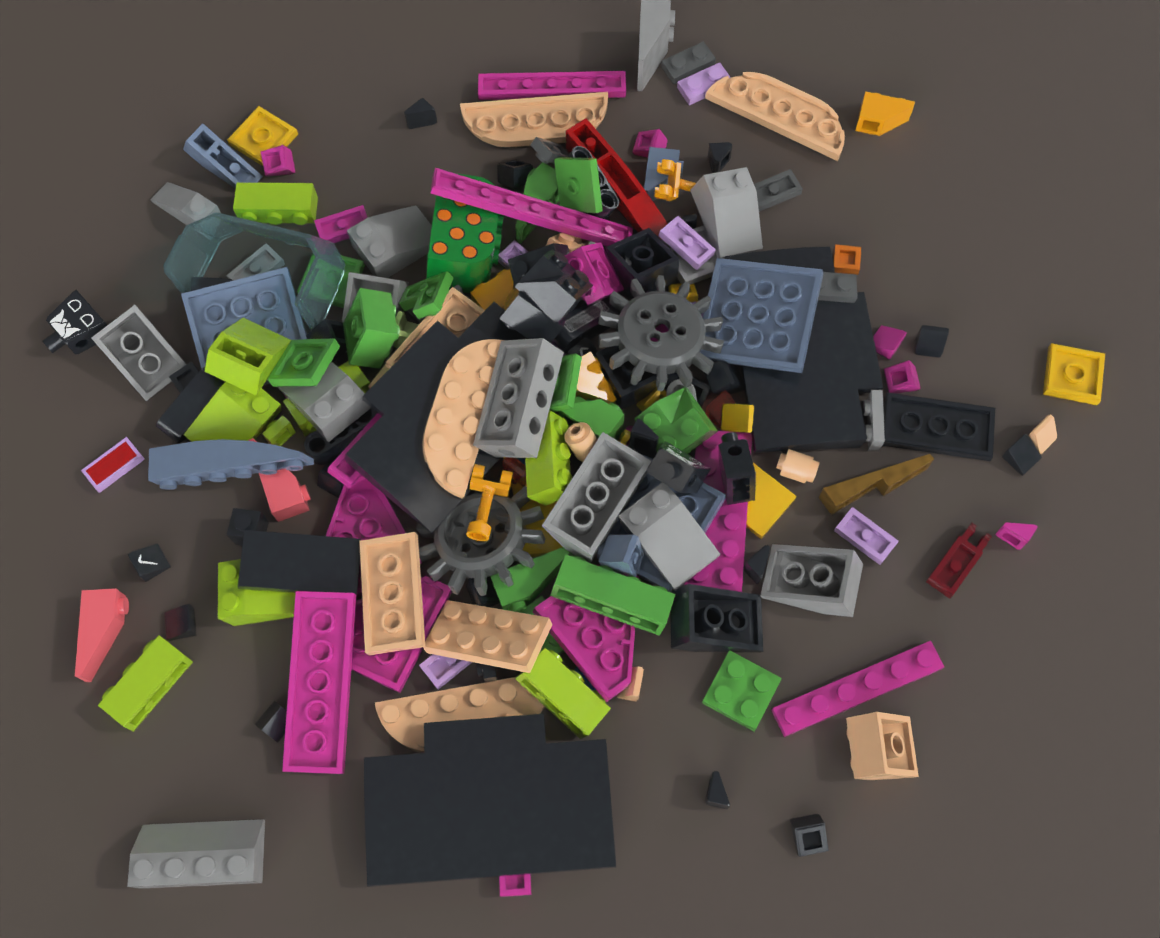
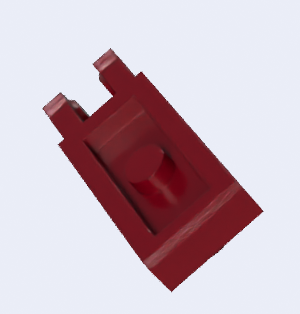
M971 523L962 536L956 539L926 581L949 599L954 595L984 553L982 552L992 538L990 534L986 533L980 538L976 547L967 541L968 538L976 531L977 525Z

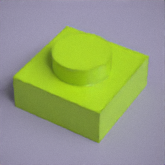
M282 415L278 420L269 423L262 434L268 444L282 446L296 431L290 421Z

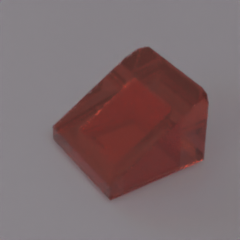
M726 390L706 407L705 411L708 418L720 429L723 405L736 404Z

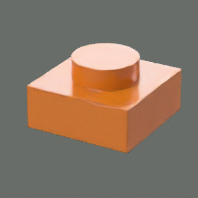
M835 244L833 250L835 273L858 275L860 271L861 247Z

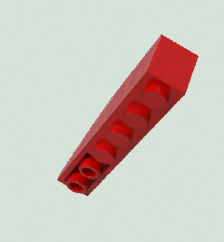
M587 118L567 129L566 149L571 152L574 147L582 146L592 154L593 158H597L599 168L619 200L617 209L637 232L650 228L659 237L660 230L668 223L614 149Z

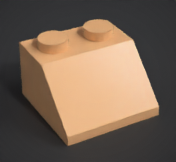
M873 712L846 718L847 738L851 751L850 763L854 779L883 780L919 777L909 716Z

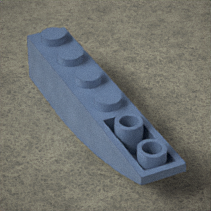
M226 439L193 441L150 448L148 481L160 485L161 489L172 490L176 489L177 485L199 486L202 484V481L208 480L224 482L228 477L250 478L255 473L271 475L276 474L277 470L281 469L298 471L302 470L303 466L314 465V459L300 451L254 441Z

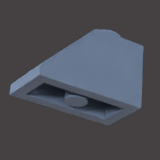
M649 147L644 189L652 201L657 199L654 197L655 187L659 188V184H668V175L657 172L658 162L662 163V159H668L675 163H681L680 176H682L684 161L679 160L680 150Z
M608 535L606 543L601 544L597 553L600 566H607L616 573L634 577L637 575L644 556L639 537L636 535Z

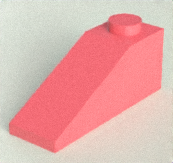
M254 438L248 440V441L257 442ZM277 470L276 474L271 475L259 473L271 513L278 522L310 511L307 501L311 500V496L306 484L301 485L289 470Z
M116 588L82 590L75 677L84 682H92L124 625L125 614H128V598Z

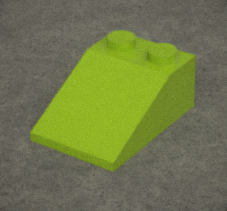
M225 382L184 433V436L191 442L221 439L248 441L252 438L256 439L282 411L281 404L262 388L257 395H254Z
M241 559L218 563L219 620L233 626L294 617L296 593L238 589Z

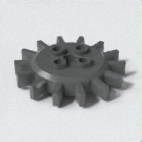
M661 275L657 277L654 291L645 293L637 278L633 279L630 292L634 298L630 301L613 291L609 304L621 313L616 315L601 311L598 322L599 325L617 329L613 333L599 334V348L619 346L620 349L619 352L610 358L609 367L613 370L629 361L635 366L631 374V384L636 385L642 379L645 371L657 375L656 386L658 391H664L668 379L667 374L677 373L685 388L691 386L693 376L688 368L691 364L709 374L714 362L700 353L701 349L720 354L724 340L705 336L706 332L721 330L723 324L722 317L703 319L701 316L702 313L709 309L711 298L706 296L692 304L686 299L690 288V283L687 281L679 287L677 294L665 292L666 283L664 276ZM646 315L649 317V319H643L641 317H645ZM664 324L669 328V331L661 333L654 326ZM681 331L684 335H678L676 332ZM650 338L658 339V341L653 342L650 340Z
M526 486L511 499L509 497L493 495L487 524L492 528L488 541L478 543L466 535L469 523L476 521L482 492L476 490L469 493L432 534L420 524H417L416 529L420 536L423 538H434L435 542L419 548L420 560L424 562L438 556L441 557L439 561L426 571L430 578L436 582L445 573L452 570L454 573L448 583L452 593L458 595L465 579L474 578V585L479 595L485 596L487 592V577L498 573L501 581L510 587L513 585V579L507 568L514 561L532 568L535 563L531 555L523 551L525 543L544 544L545 537L542 530L526 529V525L545 518L540 506L520 512L519 509L531 500L527 497ZM505 528L503 532L497 533L499 529ZM471 548L469 552H463L465 549Z

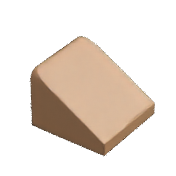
M1051 414L1047 415L1028 435L1040 454L1057 438L1055 421Z
M632 667L631 683L616 695L617 698L637 702L642 683L643 667Z

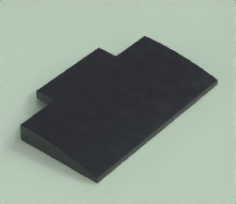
M830 247L767 250L730 255L724 258L823 269V272L835 273ZM857 292L855 303L818 300L802 373L741 365L747 405H753L754 407L751 431L754 453L788 451V449L800 451L860 448L867 440L858 393L882 390L883 383L864 292Z
M495 302L459 338L438 320L363 395V401L382 417L345 454V461L431 534L471 491L470 480L463 499L446 491L434 479L423 455V434L442 374L452 357L471 343L488 339L504 341L526 339L518 331L506 327L503 321L499 319L503 309ZM479 449L474 465L485 466V476L502 457H494Z
M544 714L424 723L425 753L364 758L365 843L368 887L616 867L606 739L546 743Z

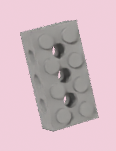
M544 338L501 341L473 446L494 457L537 458L564 354L563 351Z

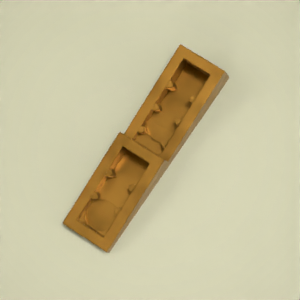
M927 454L822 489L819 499L829 513L833 515L875 488L885 496L927 470L934 458L931 454Z

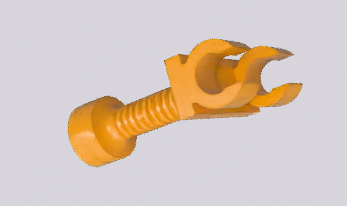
M662 159V163H657V172L668 175V184H659V188L655 187V198L670 202L678 198L679 189L691 192L690 190L696 183L680 178L681 163H675L668 159Z
M474 465L470 489L482 492L476 521H471L468 525L466 535L476 541L489 540L492 528L487 524L493 495L508 497L513 472L502 470L500 483L483 480L485 466Z

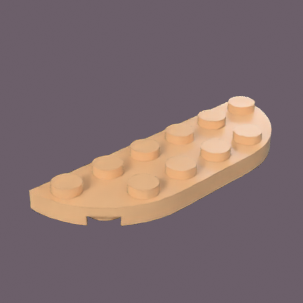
M743 72L741 76L731 78L729 76L723 77L707 90L705 99L836 161L839 160L844 146V130H842L838 121L839 116L822 100L771 76L755 72Z
M608 92L461 103L460 107L462 118L467 128L473 135L488 144L498 147L531 146L530 144L536 137L555 143H566V130L583 119L587 118L595 129L600 125L608 107Z
M488 339L477 341L465 346L452 357L442 374L425 426L422 441L425 462H427L436 482L446 491L461 499L465 496L479 448L473 446L500 343L504 340Z
M516 677L375 703L378 717L386 731L407 748L425 753L424 723L541 714L545 708L541 702L515 679Z

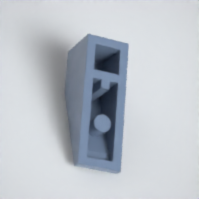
M203 123L185 142L183 150L202 167L236 188L237 182L258 183L263 177Z

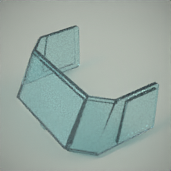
M217 212L185 226L163 265L165 274L181 294L191 291V277L204 276L222 240L242 231L254 233V235L284 241L285 244L293 246L296 244L311 248L315 258L295 299V306L311 331L326 318L345 273V263L333 242L310 234Z

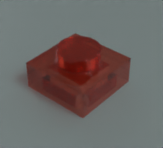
M506 457L502 461L503 470L513 472L511 483L515 485L519 483L523 487L527 486L526 466L517 458Z

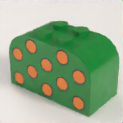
M458 174L474 180L494 185L489 180L482 177ZM436 195L426 279L448 271L453 276L449 290L459 285L463 293H470L480 283L488 282L491 277L492 264L498 265L504 215Z

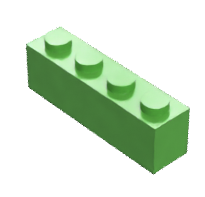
M565 554L550 596L660 636L667 624L675 594L668 592L664 587L643 583L637 577L616 573L607 566L591 564L580 556Z

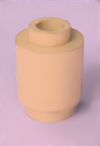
M584 422L571 425L564 435L569 448L575 457L582 462L598 440L591 427Z
M788 449L787 454L781 453L776 468L781 470L780 476L802 483L806 481L813 483L820 462L813 460L814 457Z

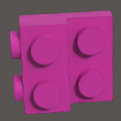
M601 242L581 246L565 255L568 263L574 269L585 273L589 278V282L593 284V287L582 299L586 301L587 305L611 296L613 291L619 293L624 290Z

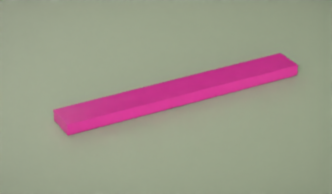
M435 168L433 172L430 193L595 243L601 242L605 246H610L633 235V228L439 168Z

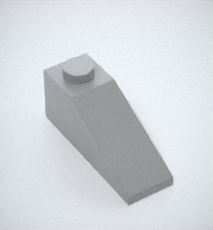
M169 182L150 199L152 203L208 240L225 223L216 204L195 191Z

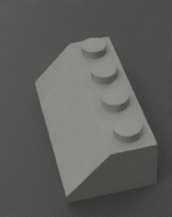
M602 432L542 524V527L567 551L591 563L599 547L604 543L618 521V516L623 513L647 475V470L652 461Z
M265 820L142 825L130 853L127 887L142 889L262 883Z

